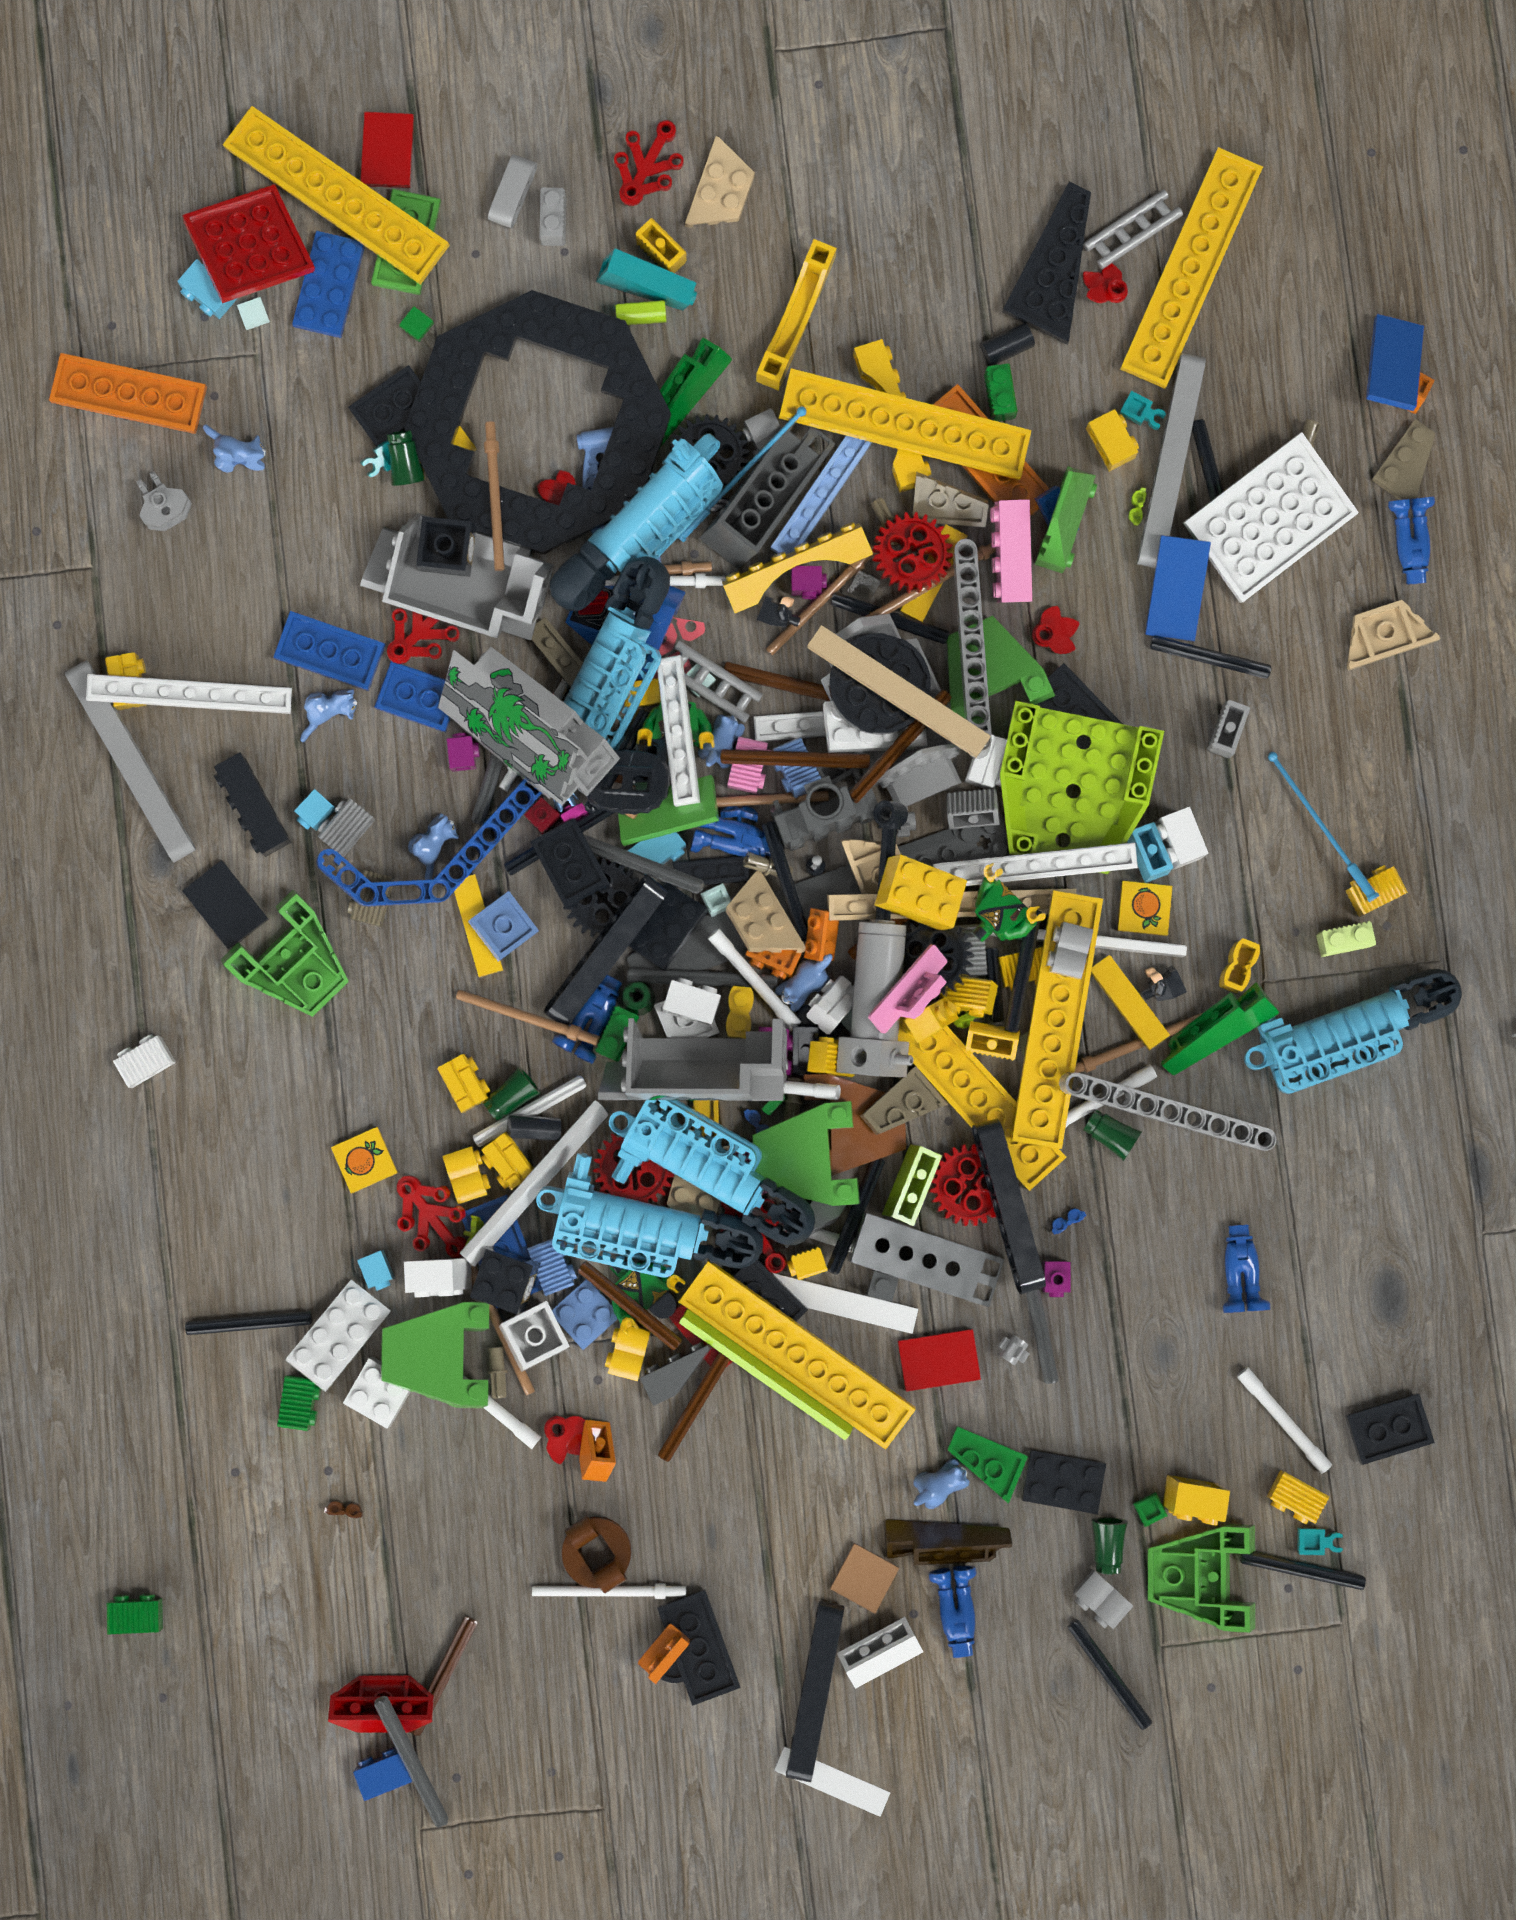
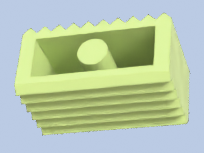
M1370 921L1323 930L1316 935L1321 957L1376 945Z

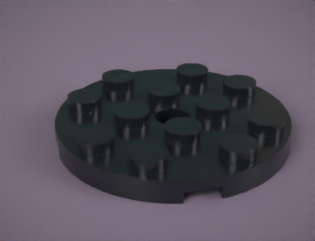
M874 633L861 636L850 642L851 645L929 695L931 679L928 666L920 652L908 641L885 633ZM832 666L829 678V691L832 703L839 715L852 727L869 734L886 735L898 732L916 720L836 666Z

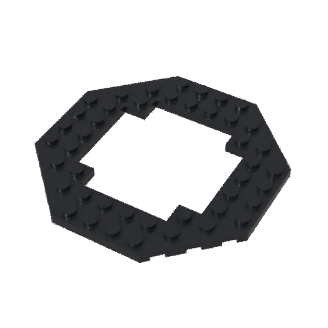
M531 290L437 336L404 429L411 430L418 458L447 518L472 521L476 526V532L492 537L489 482L468 475L475 452L453 444L485 354L509 362L516 340L519 339L608 369L601 392L622 399L623 402L592 489L588 490L567 483L562 500L558 506L499 486L503 541L544 555L552 551L553 548L583 536L586 532L608 524L611 521L610 516L612 514L616 516L624 507L623 502L625 500L629 502L638 493L636 489L638 487L642 488L649 481V475L652 473L672 415L625 320Z

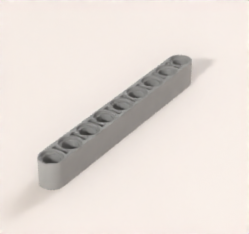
M1181 353L1137 558L1138 565L1155 568L1160 535L1170 536L1206 364L1205 357Z
M962 539L955 545L953 566L964 713L967 721L991 736L977 546L970 539ZM968 551L971 556L963 557L959 552ZM969 574L973 579L966 581L961 578V575ZM968 597L972 598L975 602L973 604H966L962 599ZM967 621H972L977 626L974 628H968L965 626L964 623ZM975 645L978 650L970 652L966 649V646ZM974 668L977 669L980 672V674L977 676H972L968 673V670ZM977 692L982 698L974 700L969 694ZM979 716L984 722L982 724H975L971 718ZM992 736L987 742L986 746L981 751V753L979 754V756L977 757V759L984 758L988 755L991 747Z
M85 660L65 671L66 678L171 860L175 863L196 851L195 845L117 709L114 708L113 702L86 701L87 675H96L90 663Z
M1067 1072L1059 1079V1087L1062 1092L1071 1096L1257 1150L1268 1151L1276 1144L1277 1138L1273 1130L1081 1073ZM1072 1077H1075L1078 1081V1086L1075 1090H1071L1068 1085ZM1096 1084H1099L1102 1089L1098 1097H1095L1092 1092ZM1120 1091H1123L1125 1094V1100L1122 1104H1119L1116 1100V1096ZM1143 1098H1146L1149 1102V1106L1145 1111H1142L1140 1108V1102ZM1170 1105L1172 1114L1166 1118L1164 1116V1108ZM1190 1112H1194L1196 1119L1190 1125L1187 1121V1116ZM1217 1119L1219 1127L1213 1132L1211 1122ZM1240 1125L1242 1135L1236 1138L1234 1130ZM1263 1132L1266 1138L1265 1142L1260 1145L1258 1143V1136Z

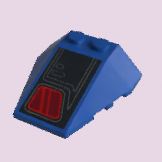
M605 586L588 606L579 611H570L565 623L591 645H593L609 613V610L604 605L609 596L614 595V586ZM672 586L669 587L668 594L658 613L653 615L654 621L650 629H648L651 633L646 643L658 651L686 593ZM628 599L622 610H625L626 607L636 612L634 615L636 618L644 600L640 605ZM646 654V664L648 662L652 663L654 658L651 657V654ZM645 666L642 667L641 670H644L647 673L648 669H644ZM640 674L636 678L638 680H643Z

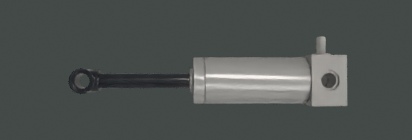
M886 800L877 803L873 811L874 819L879 824L878 829H882L878 891L888 857L895 856L897 830H901V827L908 818L906 806ZM876 907V920L870 919V923L859 922L851 1038L839 1037L836 1072L884 1077H907V1065H912L914 1059L911 1055H908L909 1042L898 1041L899 1019L884 1034L880 1033L868 1018L872 1010L903 976L906 926L895 925V921H890L891 912L880 907Z

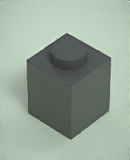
M873 1270L866 1295L892 1303L899 1278Z

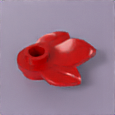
M1111 263L1102 269L1101 273L1088 271L1083 273L1084 284L1090 289L1086 297L1096 303H1105L1107 301L1120 303L1126 299L1128 294L1127 285L1122 280V272L1114 264Z
M560 470L557 473L556 480L547 479L541 481L537 485V490L546 502L559 506L567 483L576 485L575 478L569 472Z
M1058 606L1050 607L1042 613L1040 623L1034 627L1032 639L1039 647H1049L1056 654L1071 653L1076 648L1069 638L1077 631L1079 621L1068 617H1061ZM1040 632H1047L1048 638L1042 639L1040 637Z
M554 1416L547 1420L544 1426V1432L548 1438L546 1450L554 1462L562 1464L567 1453L580 1455L585 1419L579 1416H571L566 1419L561 1416ZM553 1425H561L562 1430L559 1434L553 1433Z

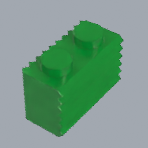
M1010 364L988 366L983 378H985L984 383H986L985 388H987L986 392L988 393L987 402H989L988 407H990L991 420L997 422L1013 420L1018 410Z
M617 1006L614 1007L615 1011L612 1012L613 1016H610L609 1025H606L605 1034L602 1035L600 1043L597 1044L598 1048L595 1049L598 1054L615 1062H619L627 1045V1042H624L623 1032L624 1027H628V1018H634L636 1023L639 1019L638 1015Z
M291 1374L285 1375L277 1427L309 1431L311 1425L315 1426L318 1411L314 1410L315 1400L320 1399L321 1388L307 1377Z
M141 1594L139 1599H129V1595L113 1596L114 1600L106 1603L108 1635L157 1633L163 1629L162 1598H155V1594Z

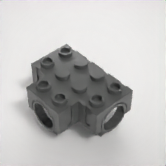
M858 769L852 773L855 784L865 775L863 773L860 774ZM827 776L804 785L807 793L806 800L800 802L798 807L783 812L778 799L773 801V807H771L770 812L773 821L776 823L783 849L790 848V851H794L804 847V843L808 840L813 839L814 842H818L827 838L829 832L836 830L838 834L851 829L852 824L858 821L861 825L873 821V811L877 800L872 788L858 803H854L849 791L855 785L848 788L847 786L838 788L832 784L830 777ZM819 788H829L837 793L838 797L812 807L810 806L811 795Z

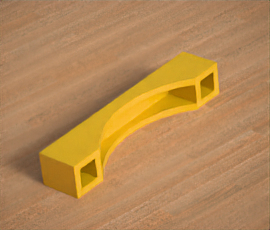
M813 239L785 313L756 373V382L775 390H780L832 268L837 248Z
M883 339L854 348L853 357L861 379L871 384L877 391L906 398L904 391L900 392L898 383H900V377L897 369H892L890 360H893L890 347L884 345ZM897 449L892 473L898 491L901 493L915 488L916 472L930 476L931 469L928 461H923L922 455Z
M854 522L848 523L840 527L841 531L835 534L828 532L817 537L818 541L812 544H808V542L801 543L795 546V551L791 553H778L771 557L772 561L765 564L757 562L748 567L749 571L742 574L737 571L725 577L726 580L722 584L734 613L758 604L763 593L771 583L781 574L797 565L818 560H832L852 564L873 555L862 526L859 523L856 525Z

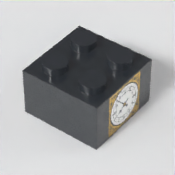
M422 516L416 561L418 569L421 572L470 577L476 526L472 521Z
M495 1246L486 1248L470 1297L514 1314L522 1313L526 1309L541 1263Z

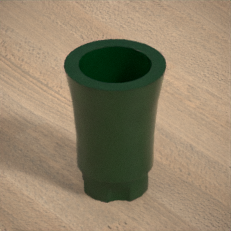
M411 430L387 434L389 442L387 446L391 465V485L400 486L424 481L425 476L417 455L415 440H412Z
M631 982L624 987L621 993L623 1008L638 1016L647 1014L655 1005V992L647 983ZM637 992L642 994V999H639L638 1002L633 999L634 993Z
M518 1066L511 1076L493 1091L483 1104L489 1113L499 1121L528 1100L541 1094V1091L531 1077Z
M1097 1109L1083 1129L1092 1135V1138L1114 1152L1122 1161L1126 1159L1142 1131L1127 1126L1106 1113L1104 1115Z
M1114 1517L1092 1519L1096 1572L1107 1575L1120 1574L1128 1521Z

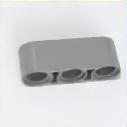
M515 154L511 156L490 207L488 220L511 229L513 228L537 169L536 162Z

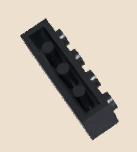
M241 752L214 766L217 772L214 778L220 788H226L229 794L226 796V800L232 810L237 808L241 816L238 818V822L245 832L249 830L253 838L249 841L256 853L261 852L262 855L267 857L292 843L247 759Z

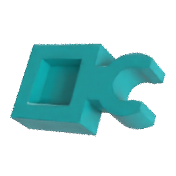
M1133 391L1130 392L1119 413L1124 418L1140 426L1143 420H1145L1154 430H1158L1160 424L1154 421V417L1159 416L1164 419L1166 416L1165 411L1150 408L1153 401Z
M388 440L372 449L376 455L375 457H366L361 460L360 464L362 466L368 463L373 465V469L367 473L369 477L376 476L381 467L386 472L391 470L387 446L389 444Z
M1298 1528L1297 1554L1325 1555V1548H1329L1337 1553L1342 1552V1547L1333 1546V1540L1335 1538H1343V1534L1331 1532L1328 1536H1325V1529Z

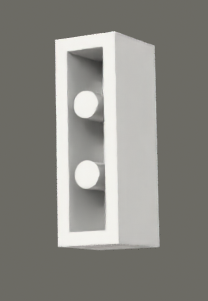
M904 1617L838 1652L837 1655L856 1689L923 1653V1650Z

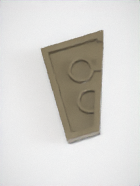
M1415 419L1374 475L1372 481L1399 500L1416 499L1436 433Z
M916 472L912 517L915 512H918L919 519H922L927 514V522L929 523L936 519L937 524L986 527L988 500Z
M914 1066L907 1072V1077H901L864 1111L860 1117L878 1135L948 1105V1103L922 1072Z

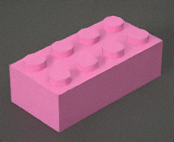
M1030 500L997 501L990 508L991 523L995 522V532L991 533V547L996 548V557L992 558L991 563L992 573H996V583H992L993 598H997V603L1032 601Z

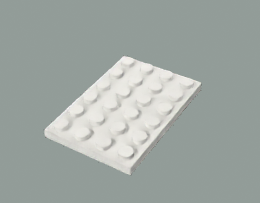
M1301 432L1185 520L1183 524L1195 540L1211 542L1208 559L1238 601L1242 603L1359 512Z

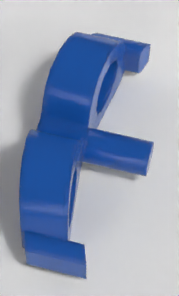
M730 806L721 810V818L737 817L736 821L741 822L743 817L758 822V813L751 807L738 808L737 806Z
M749 1109L744 1111L745 1118L756 1127L757 1133L769 1128L765 1124H759L761 1115L758 1111Z
M1071 1209L1067 1213L1066 1220L1061 1217L1054 1219L1052 1222V1233L1059 1234L1068 1225L1080 1222L1086 1216L1085 1212Z

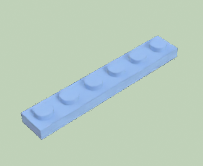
M845 436L772 544V551L777 554L781 552L788 554L795 551V546L806 542L872 442Z

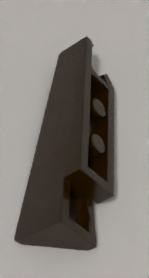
M894 1519L885 1520L887 1559L912 1555L913 1566L990 1562L996 1558V1551L1001 1548L1012 1547L1011 1532L1006 1527Z

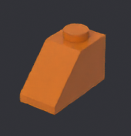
M585 1420L579 1457L582 1480L606 1482L616 1464L610 1422Z

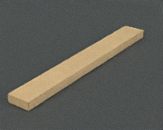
M821 625L807 645L808 649L976 759L991 738L989 734Z

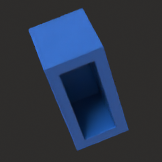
M395 1747L382 1752L383 1756L373 1760L371 1756L358 1762L359 1766L355 1768L353 1773L364 1801L413 1782Z

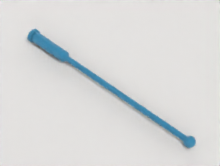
M798 407L797 413L685 529L678 537L682 542L687 540L686 538L710 514L711 508L800 416L806 415L807 410L805 407Z
M1270 752L1268 760L1274 762L1345 861L1347 870L1368 898V902L1370 903L1380 896L1378 892H1375L1358 866L1349 860L1278 761L1277 753Z

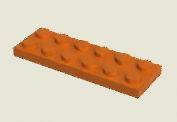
M60 353L49 401L54 404L196 434L207 386L203 383Z
M958 384L933 404L988 419ZM1026 461L1024 462L1020 480L961 465L994 503L1003 500H1030V517L1039 510L1034 498L1049 489Z

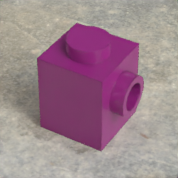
M795 566L791 569V596H802V599L807 600L816 599V596L822 593V588L827 587V574L822 573V566Z
M456 733L452 735V738H448L447 748L450 770L457 772L477 769L476 757H480L478 742L474 743L472 736H467V733Z
M1042 1261V1269L1046 1280V1287L1042 1288V1292H1049V1297H1064V1292H1071V1262Z

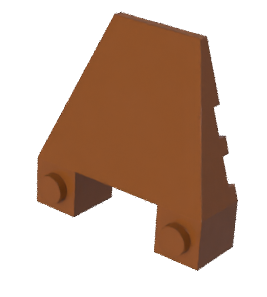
M831 1074L803 1076V1083L840 1085L841 1088L839 1100L821 1099L804 1095V1101L852 1102L854 1128L830 1129L832 1176L906 1149L905 1123L876 1135L860 1117L885 1092Z

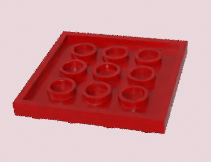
M275 184L182 215L183 222L222 303L315 271V266Z

